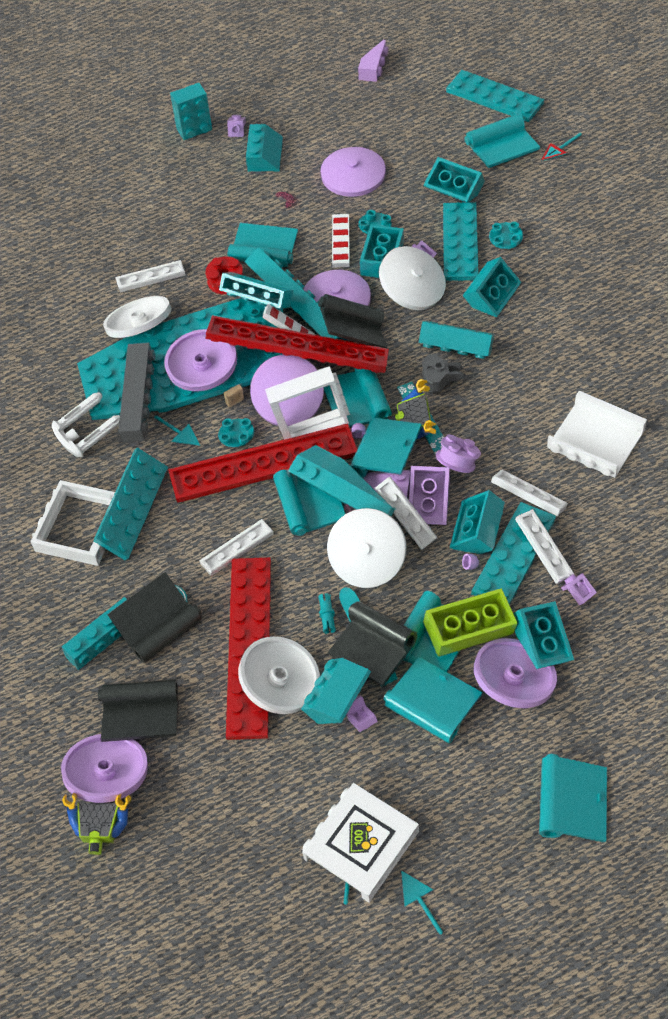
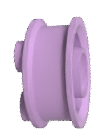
M450 434L442 438V448L436 453L437 460L454 471L462 473L473 472L475 470L474 462L481 455L480 450L475 446V442Z

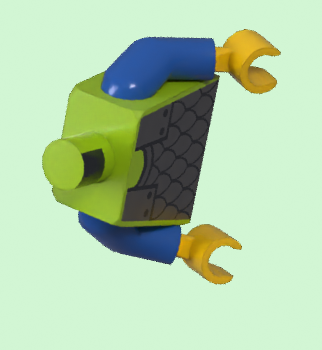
M423 379L418 380L416 388L397 404L398 414L388 416L389 420L422 424L417 439L429 433H436V430L432 428L436 423L431 421L428 400L425 393L423 394V391L428 392L430 387L425 385L427 380Z
M73 793V801L69 802L65 794L62 802L68 807V819L75 835L84 843H89V854L100 855L102 853V844L113 843L114 839L127 826L128 808L126 806L131 802V797L129 795L126 796L125 803L121 801V794H119L115 799V803H78L76 806L77 795Z

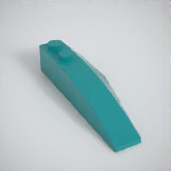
M317 445L298 454L288 470L298 479L355 510L365 508L376 509L389 515L393 509L344 459Z

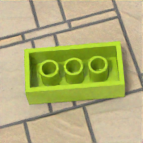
M502 588L426 610L423 620L438 657L512 635L517 626V621Z

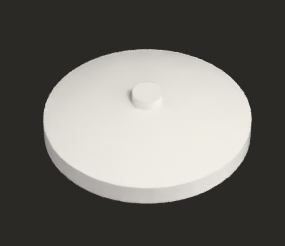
M408 246L395 248L385 256L380 264L379 277L383 289L393 301L405 308L412 310L429 309L441 299L445 292L446 281L440 265L433 257L420 249Z
M162 296L137 299L113 311L105 319L103 326L107 335L111 337L122 338L137 335L164 321L171 312V305L169 300Z
M358 509L345 514L332 528L327 544L328 557L334 571L347 583L361 588L377 587L390 581L402 568L406 557V540L399 524L388 514L376 509Z
M266 637L251 644L243 654L238 669L240 684L248 698L260 708L277 714H291L300 711L305 703L306 696L311 693L315 686V681L320 677L318 666L312 655L297 642L283 637Z

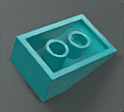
M555 601L519 609L513 613L517 621L515 634L536 669L574 660Z

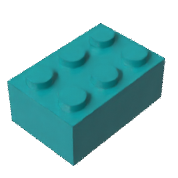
M199 82L170 93L176 128L183 140L213 130L207 93Z
M370 225L360 258V276L380 278L379 268L382 260L391 250L403 247L404 228Z

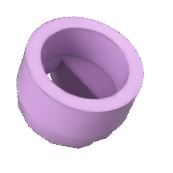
M355 423L351 428L353 438H363L366 432L365 426L361 423Z
M465 554L462 559L463 568L467 570L476 569L479 565L477 556Z

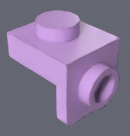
M232 115L228 119L229 137L244 136L245 117Z
M358 695L346 715L353 726L361 732L378 721L376 716L365 705L363 697Z

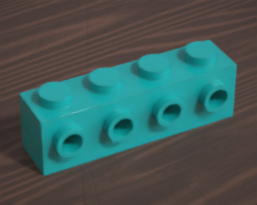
M233 272L222 273L219 287L220 291L227 292L229 296H240L243 300L257 301V304L263 306L270 304L281 311L283 308H290L294 291Z
M422 321L418 343H423V347L427 348L438 346L440 350L451 352V349L458 350L457 353L462 355L473 353L475 357L485 359L486 356L491 355L495 334L431 321Z
M125 597L62 646L66 658L78 670L122 636L107 614L126 601Z

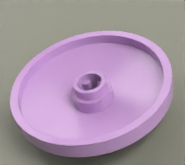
M348 147L337 150L330 154L321 166L323 184L333 193L349 197L362 196L374 191L382 184L386 174L383 159L376 152L362 147Z
M346 270L322 272L310 279L303 289L305 292L309 290L314 294L316 302L325 294L369 306L371 302V292L367 282L361 276Z
M207 329L189 332L178 338L166 353L165 369L168 377L176 386L188 391L212 389L226 381L233 373L237 364L235 346L205 339Z
M278 355L265 361L256 370L250 389L252 403L258 414L267 422L278 426L265 389L318 370L306 359L293 355ZM323 387L279 403L287 426L310 419L316 414L323 400Z
M503 638L488 642L479 650L474 662V675L479 686L491 698L507 706L515 708L539 706L551 697L557 683L554 665L536 669L522 644L517 639Z
M101 734L87 737L76 743L66 753L61 764L62 779L67 790L71 794L75 793L79 799L94 803L115 801L119 794H121V799L132 794L141 786L148 771L146 753L135 740L101 742Z

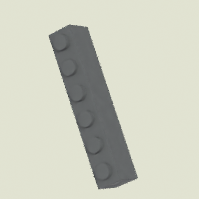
M149 343L128 344L118 430L123 442L145 441V433H148L147 418L150 416L148 404L151 403L149 391L152 389L151 375L154 374L152 361L155 360V352L151 349Z

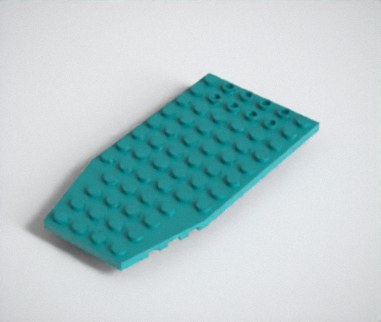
M235 299L162 322L145 332L125 337L78 362L86 399L98 392L103 396L101 401L89 410L91 419H110L113 416L120 415L128 344L149 343L151 349L155 352V360L152 361L154 374L151 375L152 389L149 391L151 395V403L148 404L149 412H167L224 394L225 391L236 385H240L242 388L251 385L256 370L265 361L283 354L236 345L237 364L231 376L222 384L204 391H188L176 386L166 372L165 356L170 346L181 336L192 331L207 329L212 315L276 327L263 318L266 306L259 305L257 301Z

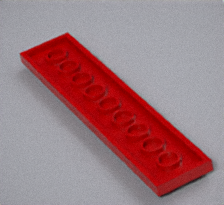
M213 315L205 339L213 342H224L233 346L240 345L249 349L256 348L266 352H277L286 356L293 355L302 359H314L322 363L330 362L339 366H351L356 369L371 370L375 373H385L389 352L387 348Z
M347 423L168 469L176 501L179 503L272 479L276 472L289 470L298 454L315 445L344 460L353 458L357 447L349 425Z
M271 557L232 559L226 740L268 739L269 711L257 706L245 694L239 681L238 669L240 660L247 648L259 639L270 637Z

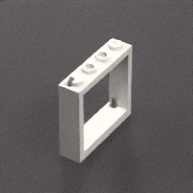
M330 366L265 389L284 440L349 424L347 415H350L345 398L342 395L341 386L338 384L336 372H331ZM330 385L338 409L287 426L279 406L280 402Z
M60 480L56 490H53L50 502L46 504L43 517L38 521L36 532L32 534L31 544L34 551L99 566L106 549L93 542L90 551L46 542V539L67 496L109 505L115 492Z

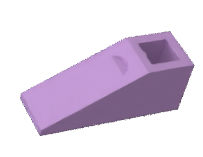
M386 40L381 41L361 58L358 67L359 80L377 82L378 76L382 74V66L385 65V56L388 55Z

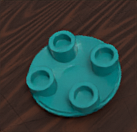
M368 210L360 218L358 225L362 232L368 234L371 224L391 227V216L378 213L375 210Z
M515 221L511 223H495L492 225L489 238L494 246L501 249H511L521 243L523 231L519 227V223Z
M228 418L223 420L218 432V438L225 446L240 447L251 441L254 436V427L248 418Z

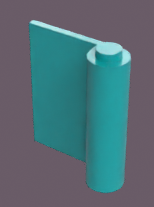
M516 114L467 132L465 136V143L468 146L470 145L488 168L540 149L537 142L525 130V123L521 114Z
M240 223L234 244H230L228 247V257L244 262L259 247L261 250L264 251L266 249L271 253L273 261L277 259L283 267H289V264L293 262L292 253L298 229Z
M355 368V372L337 375L338 384L341 386L342 395L345 398L350 415H347L349 428L355 423L365 425L369 424L373 418L388 419V416H391V408L375 372ZM330 385L323 387L331 411L338 409Z
M373 418L366 429L350 466L362 478H365L368 470L402 474L422 424Z
M280 470L274 474L273 479L293 535L302 536L306 532L334 524L345 515L344 508L339 500L298 479L296 476H292L288 470Z
M424 591L404 626L417 633V640L403 660L413 664L418 657H421L448 673L460 650L438 657L423 620L426 610L443 606L435 593Z
M418 657L392 691H387L383 700L387 708L450 744L459 731L460 723L482 696L483 692Z
M557 754L546 755V757L542 758L539 834L548 838H557L562 834L606 842L607 767L562 758Z

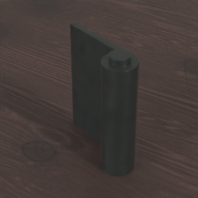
M329 294L320 297L318 305L330 335L366 345L388 348L380 329L385 315L383 310Z
M163 572L107 614L142 663H146L202 620L201 610L196 605L192 606L186 602L166 572Z
M358 601L349 607L348 613L351 623L328 651V654L335 659L344 658L369 669L371 673L368 678L384 686L416 643L417 633Z
M177 679L102 685L101 689H98V700L103 703L101 742L177 735Z

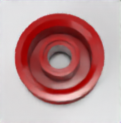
M233 257L214 258L205 270L208 287L217 294L226 295L227 292L219 290L222 273L233 272L244 276L242 264Z

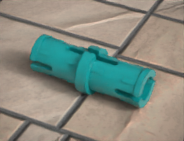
M325 593L324 600L323 594L318 596V600L320 603L319 616L322 619L323 633L329 634V628L331 633H334L336 631L333 618L335 611L332 609L331 595Z

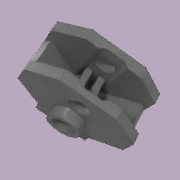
M428 354L422 361L423 380H427L425 385L430 387L429 392L432 394L440 393L446 385H449V382L459 381L464 377L461 371L462 365L459 362L448 363L447 360H443L436 354Z

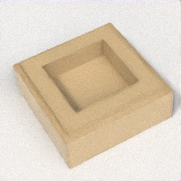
M236 385L224 392L225 403L228 407H232L244 400L243 389L240 385Z

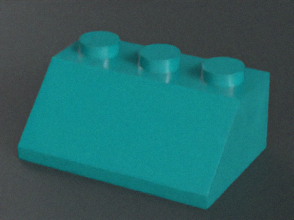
M250 124L246 151L248 172L280 171L283 136L266 124Z
M437 157L423 186L468 203L478 196L485 180L482 172Z
M499 257L485 264L463 294V297L472 308L497 317L517 290L521 281L506 262Z
M490 490L462 500L449 548L475 554L492 551L495 546L505 502Z
M344 658L331 659L325 664V670L315 681L313 690L306 696L305 703L301 708L317 724L342 723L371 673L369 669Z

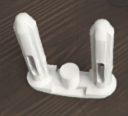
M100 392L92 394L60 420L52 422V429L58 440L68 452L76 457H83V453L119 426L120 415L113 416L78 444L73 443V441L79 438V435L73 428L66 434L64 433V429L101 401L103 396Z

